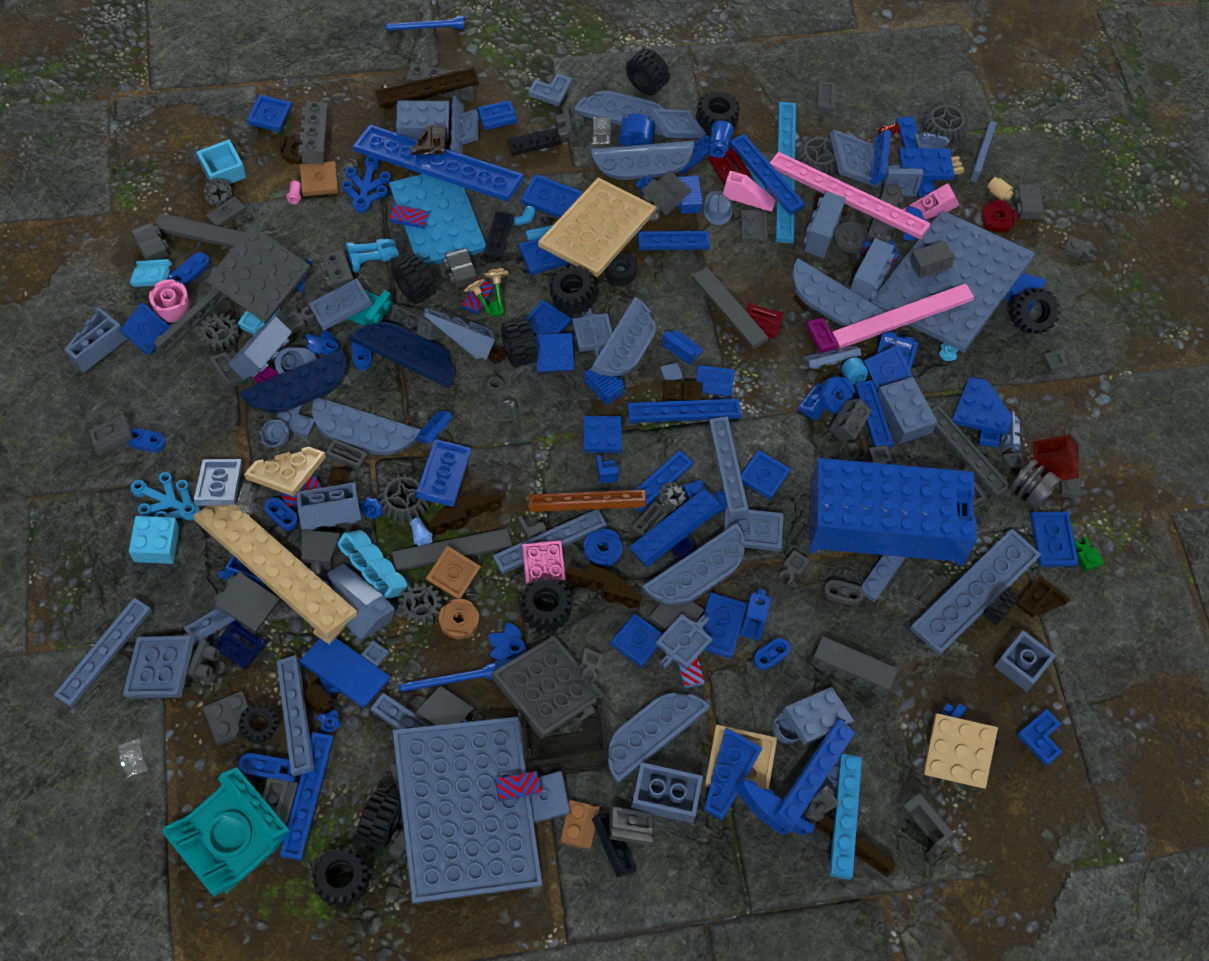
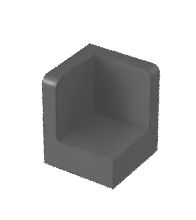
M522 516L518 517V527L526 540L546 532L543 522L539 523L536 517L525 521Z

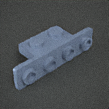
M455 95L451 104L452 130L450 133L452 139L450 149L451 151L463 154L464 144L478 140V112L474 109L464 113V105Z

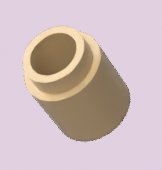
M994 177L987 186L989 192L999 200L1008 201L1014 194L1012 192L1013 187L1001 178Z

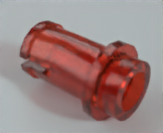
M899 123L886 127L882 126L878 130V135L885 129L889 130L891 135L900 133L901 127Z

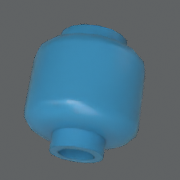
M849 358L841 367L844 378H847L852 385L866 380L868 369L860 358Z

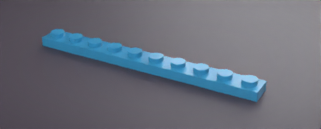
M779 102L777 153L780 152L795 159L796 103ZM778 172L795 192V180ZM776 200L775 242L793 244L794 214L789 215Z

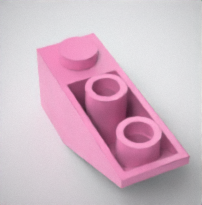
M733 171L729 172L723 196L729 200L772 212L776 199L747 175Z
M947 183L909 206L921 210L923 218L928 219L938 216L941 211L949 212L959 206V202ZM908 206L903 208L902 210L907 212Z

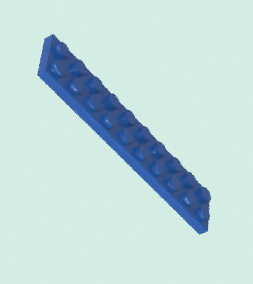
M369 125L353 145L355 152L367 156L372 155L379 160L506 202L510 200L524 180V176L521 173L445 149V154L411 155V147L418 143L417 139L374 125Z

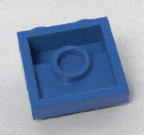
M893 332L882 333L876 355L898 345L911 370L918 342H914L915 339L911 337H897V334Z

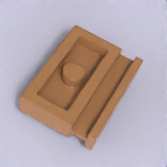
M570 800L571 814L566 815L560 843L591 850L595 832L592 818L598 815L600 807Z

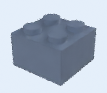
M1023 630L994 667L1028 692L1056 655Z

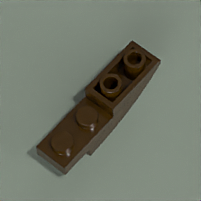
M479 491L457 499L454 507L446 506L428 524L429 531L432 535H442L448 530H458L468 525L467 517H476L483 512L498 510L502 507L500 492L481 497Z
M589 564L587 571L571 566L567 567L565 581H568L570 584L575 586L583 585L593 591L601 590V598L609 603L617 602L631 609H639L641 596L618 576Z

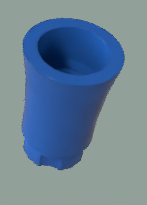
M716 121L710 129L711 140L709 148L711 156L722 158L728 151L730 140L734 134V128L727 121Z

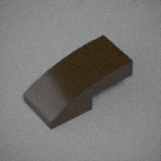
M664 380L662 399L680 401L702 400L703 383Z

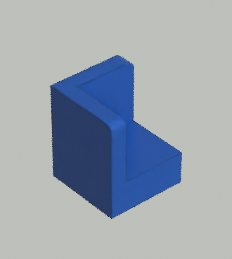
M596 456L599 484L618 482L619 470L618 466L615 465V461H601V456Z

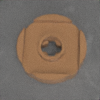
M454 599L451 603L441 608L439 612V625L442 633L454 639L470 638L479 625V613L470 601ZM458 615H462L464 621L456 623L453 619L457 618Z

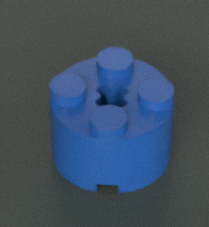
M629 114L627 118L623 117L619 133V142L622 144V147L652 144L655 122L653 120L652 122L649 121L648 116L643 114Z

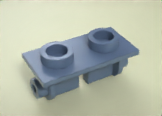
M923 132L920 135L914 134L918 148H944L949 144V139L946 136L938 135L936 137L935 134Z
M1014 412L1010 413L1013 416V422L1008 435L1001 434L1002 452L1008 448L1012 452H1018L1021 447L1020 436H1017L1020 433V420L1015 416Z

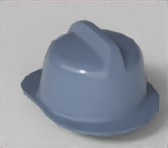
M713 191L706 196L704 206L706 219L715 225H723L730 220L732 200L723 196L722 191Z
M285 348L274 359L275 369L278 374H282L317 358L313 352L306 348Z

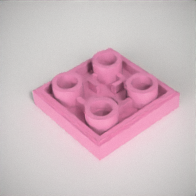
M561 541L521 545L526 584H531L534 580L539 582V578L544 580L552 578V581L556 579L559 581L566 580Z

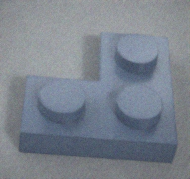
M557 73L551 85L534 80L528 91V96L560 106L572 84V78Z
M305 404L277 414L275 420L283 421L287 425L289 433L309 439L314 429L315 421L312 418L300 415Z

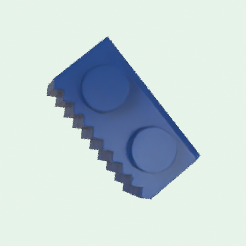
M698 176L678 177L692 191L677 205V207H680L681 214L701 213L703 201Z
M590 369L584 372L583 380L606 406L624 394L625 384L620 377L599 375Z

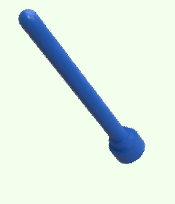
M456 16L453 20L386 24L385 29L392 31L454 27L461 30L464 29L463 16Z
M495 663L487 664V666L480 670L402 683L399 685V690L404 692L482 677L493 680L490 676L492 672L496 671Z

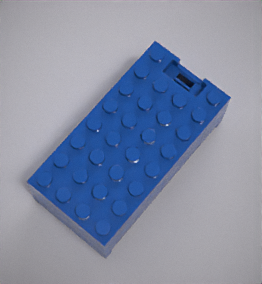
M818 458L810 483L809 552L817 553V550L821 549L955 561L956 565L964 566L977 541L976 517H974L973 497L975 495L974 472Z

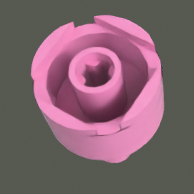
M175 280L160 281L155 285L152 292L150 291L149 299L154 312L166 323L177 322L186 311L191 309V303L185 286L177 283Z

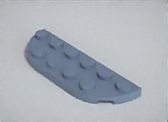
M601 91L580 100L574 109V114L621 125L622 118H627L629 114L646 115L648 120L652 122L653 118L650 116L652 109L664 108L649 100L616 92ZM655 124L654 134L664 136L661 129Z
M694 141L591 149L597 168L611 178L618 180L641 179L643 177L656 178L662 177L668 170L674 174L682 170L693 156Z
M799 258L795 261L792 269V280L797 295L808 306L839 325L846 327L886 312Z
M636 297L633 299L590 370L599 375L621 376L629 373L636 367L651 342L656 329L655 321L650 316L651 311L641 300Z
M322 398L313 400V419L318 430L325 437L332 441L337 439L372 454L392 455L404 448L407 449L416 442V437L421 431L420 429Z
M736 523L643 585L642 590L658 602L669 605H681L694 601L721 583L737 570L743 559L745 540L739 525Z
M670 693L651 702L620 727L611 739L607 755L609 771L617 785L638 769L641 762L645 763L709 711L711 706L701 698L691 694Z

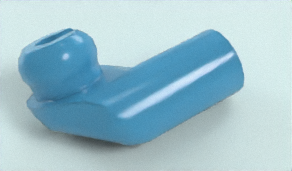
M526 206L522 216L513 218L514 225L519 226L530 223L535 215V208Z

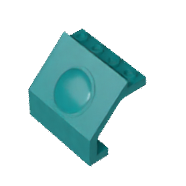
M237 767L219 776L218 780L221 783L219 789L192 813L181 820L165 826L162 830L164 836L213 897L223 892L226 894L230 892L278 849L290 831Z

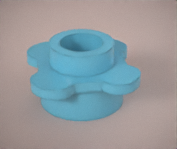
M946 343L941 344L942 350L939 352V356L945 361L956 360L958 349Z

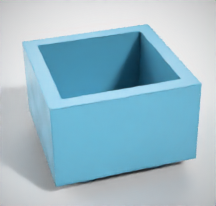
M230 139L197 151L200 165L208 181L213 178H222L231 184L246 178L243 163Z
M135 516L129 554L134 562L174 564L180 530L176 518Z

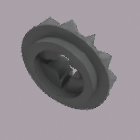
M213 178L205 184L203 194L209 204L220 206L232 198L233 190L226 180ZM217 186L219 190L225 191L220 194L219 198L216 194H211L217 191Z
M676 482L666 483L662 486L659 493L661 504L670 512L676 511L688 500L685 498L686 492L681 489L682 485H677ZM676 494L678 496L676 499H670L672 495Z

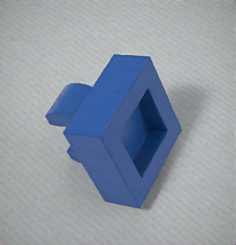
M947 703L940 714L960 719L966 707L959 704L955 709Z

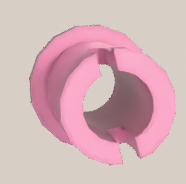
M298 181L290 182L287 200L291 204H297L301 200L299 195L301 183Z

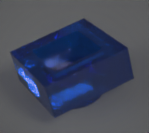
M687 537L670 549L680 560L697 550L696 545Z

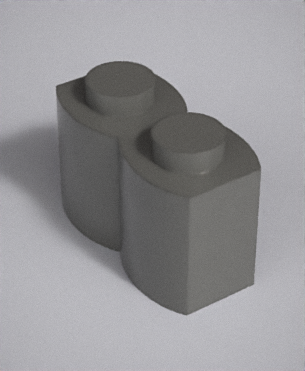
M1018 184L1016 190H1013L1014 194L1012 197L1016 202L1015 210L1019 219H1040L1043 214V202L1039 185Z
M148 223L131 230L133 239L145 261L160 260L168 256L167 250H169V247L165 240H161L160 237L162 235L157 226L154 227L152 223Z
M466 248L445 253L446 259L443 260L445 270L449 269L450 273H448L451 284L454 283L456 288H460L477 281L476 272Z

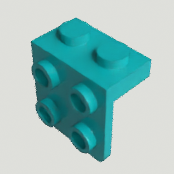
M364 289L372 306L347 319L360 326L378 324L392 307L391 293L384 290L379 297Z

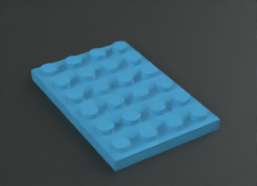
M425 174L389 182L396 205L429 212L424 229L403 225L413 254L422 259L427 267L443 263V260L446 259L445 253L463 248L467 249L469 256L484 252L486 243L464 187Z

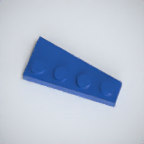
M728 728L724 732L704 811L723 821L738 794L735 788L736 783L746 780L763 749Z

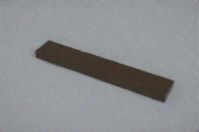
M470 67L377 89L375 93L379 108L397 104L398 101H411L478 85L479 82L475 68Z

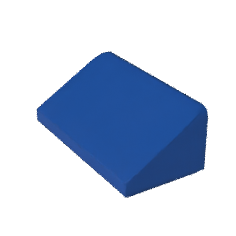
M820 383L814 386L798 407L799 411L814 420H817L826 409L818 396L823 385Z

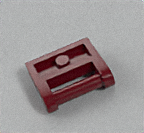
M732 148L728 149L726 155L722 158L709 156V162L723 185L726 184L730 171L747 175L749 178L751 177V172L745 168L741 159ZM730 159L734 161L735 165L739 169V172H737Z
M749 302L746 312L768 338L776 339L784 312H776Z

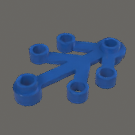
M372 155L368 156L365 160L366 173L363 181L357 176L354 167L346 169L347 178L351 179L360 189V196L353 190L351 181L347 180L342 183L343 191L348 193L353 199V208L358 213L367 212L370 208V203L388 194L387 187L383 184L391 181L389 172H382L380 178L371 182L373 172L379 169V160ZM377 188V192L367 196L368 192Z

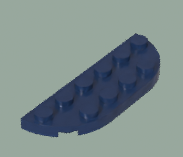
M378 322V324L369 326L366 324L358 328L350 336V341L450 389L454 377V366H452L448 353L438 344L399 325L388 322Z
M343 349L337 350L239 391V395L250 407L266 410L268 413H281L294 409L332 392L340 385L346 371Z

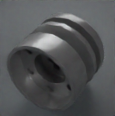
M1035 459L1024 466L1016 475L1009 491L1014 493L1021 488L1017 497L1020 498L1027 493L1029 496L1025 503L1032 509L1037 510L1053 492L1061 479L1052 472L1043 477L1041 475L1044 470L1043 465L1035 471L1034 469L1038 464V461Z

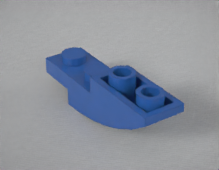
M751 780L736 783L735 788L748 808L780 834L794 831L802 836L813 833L815 825L809 823V820L803 816L799 818L794 828L789 829L774 815L780 805L781 798L775 796L773 791L761 789L757 786V783Z

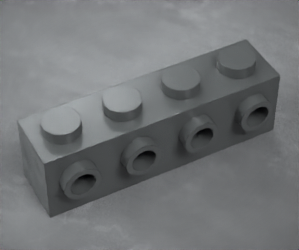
M411 64L407 82L453 72V70ZM478 85L436 95L453 98L456 95L461 100L473 102Z
M307 101L306 108L302 110V118L305 120L301 121V131H304V133L300 132V143H303V145H299V156H302V163L323 165L327 103Z
M886 183L880 200L898 208L899 205L903 204L905 197L902 194L903 187ZM874 218L867 241L873 243L874 239L877 238L889 244L891 238L889 233L894 230V227Z

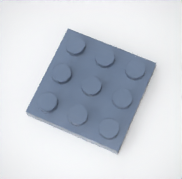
M833 129L829 134L839 174L874 186L870 183L873 157L872 144ZM878 182L874 187L878 188L882 182Z
M192 636L137 637L123 696L126 698L182 697L195 639Z

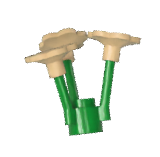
M502 268L491 269L488 273H484V276L493 280V284L496 287L497 300L490 302V306L487 305L479 288L485 282L484 279L467 286L464 292L473 291L483 304L486 314L490 313L492 318L505 314L500 284L502 283L501 279L505 278L509 273Z

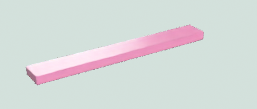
M963 284L835 330L832 334L838 343L839 349L974 301V296L967 284Z

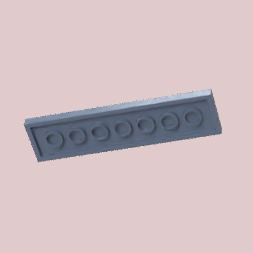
M1011 529L910 627V630L940 656L1042 554Z

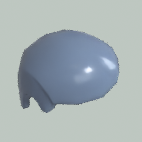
M270 420L260 430L261 443L269 448H280L289 439V429L281 420Z
M785 714L777 715L772 724L774 737L784 744L795 743L800 740Z

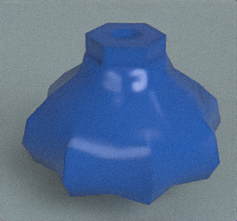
M368 497L361 502V512L365 514L366 518L377 519L378 516L383 515L381 511L383 504L379 503L377 498Z

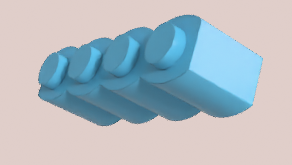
M361 530L344 533L337 542L338 546L346 556H349L352 564L358 570H361L365 580L372 584L374 589L386 599L401 596V592L408 586L406 580L401 574L395 572L394 566L389 560L383 558L380 549L371 544L368 535Z

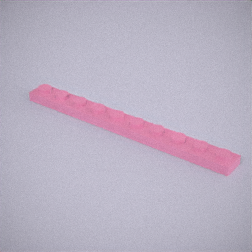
M778 152L770 162L776 171L824 194L827 191L845 197V204L920 240L930 228L929 222L785 154Z

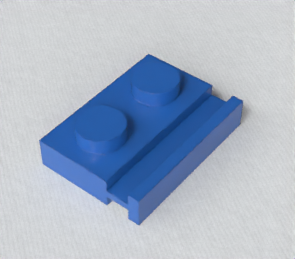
M510 100L478 107V114L484 130L517 123V117Z
M698 365L696 382L703 383L702 394L732 397L735 370Z

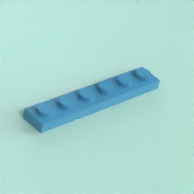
M841 754L839 757L836 799L839 803L835 807L829 876L851 880L854 866L862 757Z

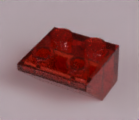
M1070 434L1034 441V459L1038 461L1036 468L1038 469L1041 465L1044 466L1041 474L1043 477L1052 472L1061 479L1060 481L1079 478V444Z

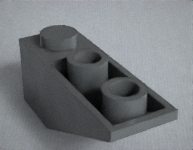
M398 304L392 305L391 322L428 340L445 337V333L424 316V311Z

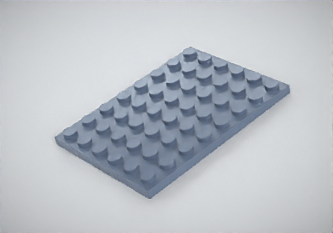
M941 211L931 223L929 230L923 238L916 242L880 288L874 300L870 302L888 312L954 287L967 284L974 296V301L907 324L965 353L1019 277L1035 258L1036 253L952 214ZM945 241L954 255L953 267L947 271L919 278L911 265L912 251Z
M518 717L393 730L392 737L399 797L401 798V815L412 904L541 887L542 879L530 797L525 796L499 801L495 785V779L526 773Z

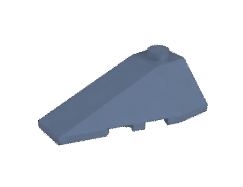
M428 308L424 309V316L466 351L471 353L472 357L487 359L495 341L492 329L471 321L468 325L461 318L449 319V316Z
M344 563L327 573L332 589L357 611V616L347 623V627L359 641L364 640L392 622L395 610L381 593Z

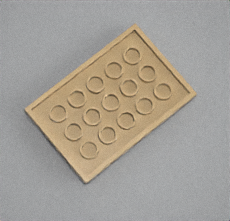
M597 178L538 241V247L575 266H580L581 269L585 268L592 275L598 277L654 215L656 206Z

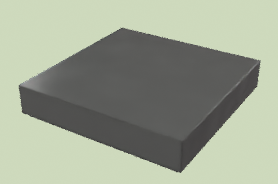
M692 601L681 605L660 603L649 617V620L664 631H667L681 614L689 620L697 622L704 613V609Z
M440 686L416 711L415 716L429 726L463 723V720H466L473 712V707Z

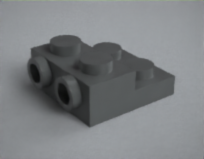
M670 170L658 181L653 178L641 190L644 193L642 197L648 203L652 202L656 206L658 213L662 211L666 216L692 192Z

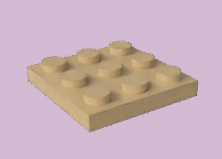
M935 713L923 774L986 789L998 727Z
M716 725L705 786L710 787L724 732L728 728L763 748L746 780L754 781L761 789L769 790L777 738Z

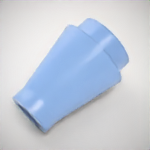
M414 518L410 522L414 543L418 546L431 544L432 533L420 518Z

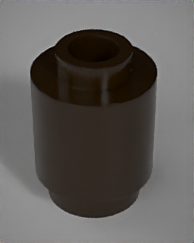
M313 684L304 692L306 701L317 714H327L333 709L334 700L322 686Z

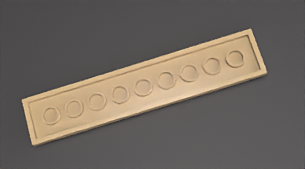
M236 504L208 505L194 514V520L326 639L357 616V611Z

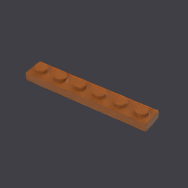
M646 490L530 495L529 511L560 512L563 510L580 511L583 509L600 510L603 508L646 507Z

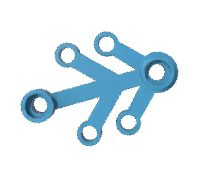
M163 472L159 476L166 495L147 487L146 483L142 480H136L131 484V491L134 496L143 497L146 495L159 501V503L153 505L146 503L139 505L138 511L141 516L147 517L151 513L157 512L155 517L165 516L176 519L182 517L185 520H194V514L200 511L199 506H195V503L190 499L189 485L186 480H179L176 483V488L181 493L183 503L176 500L171 484L172 477L168 472ZM169 477L168 480L163 481V478ZM144 508H148L146 512H141ZM168 508L177 509L176 511L167 514L164 511H161Z

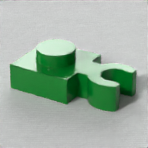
M1086 536L1081 539L1083 545L1075 539V547L1079 551L1077 553L1078 561L1085 572L1101 567L1104 564L1096 547H1089V539Z

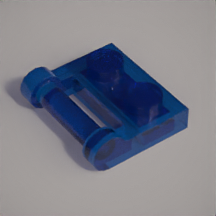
M234 620L212 646L219 650L220 655L245 671L258 654L267 647L268 641L258 638L243 628L241 623ZM237 633L255 646L251 649L232 635Z

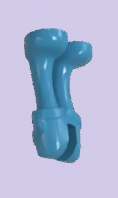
M377 239L375 243L367 244L345 243V251L350 261L352 273H358L363 262L370 260L386 262L399 256L394 239ZM364 251H373V252H368V253H360V252H364Z

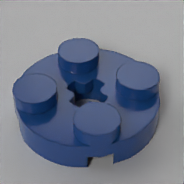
M832 377L824 382L818 396L822 400L823 406L831 414H838L845 401L854 400L852 399V393L855 392L853 385L847 378ZM838 391H839V395H838V396H839V399L836 398V392H838Z
M605 528L589 533L584 541V556L586 560L598 567H612L619 561L623 551V544L618 534ZM603 544H605L608 550L600 551V548H598V546H603Z

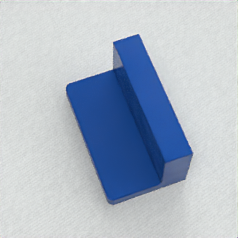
M674 330L672 333L667 331L663 335L662 345L689 365L703 353V348L678 330Z

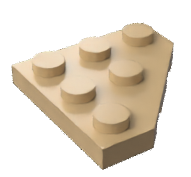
M305 447L301 449V452L294 454L287 452L276 455L275 459L264 461L261 459L255 461L244 475L246 480L295 496L296 492L303 487L324 461L326 455L323 451Z

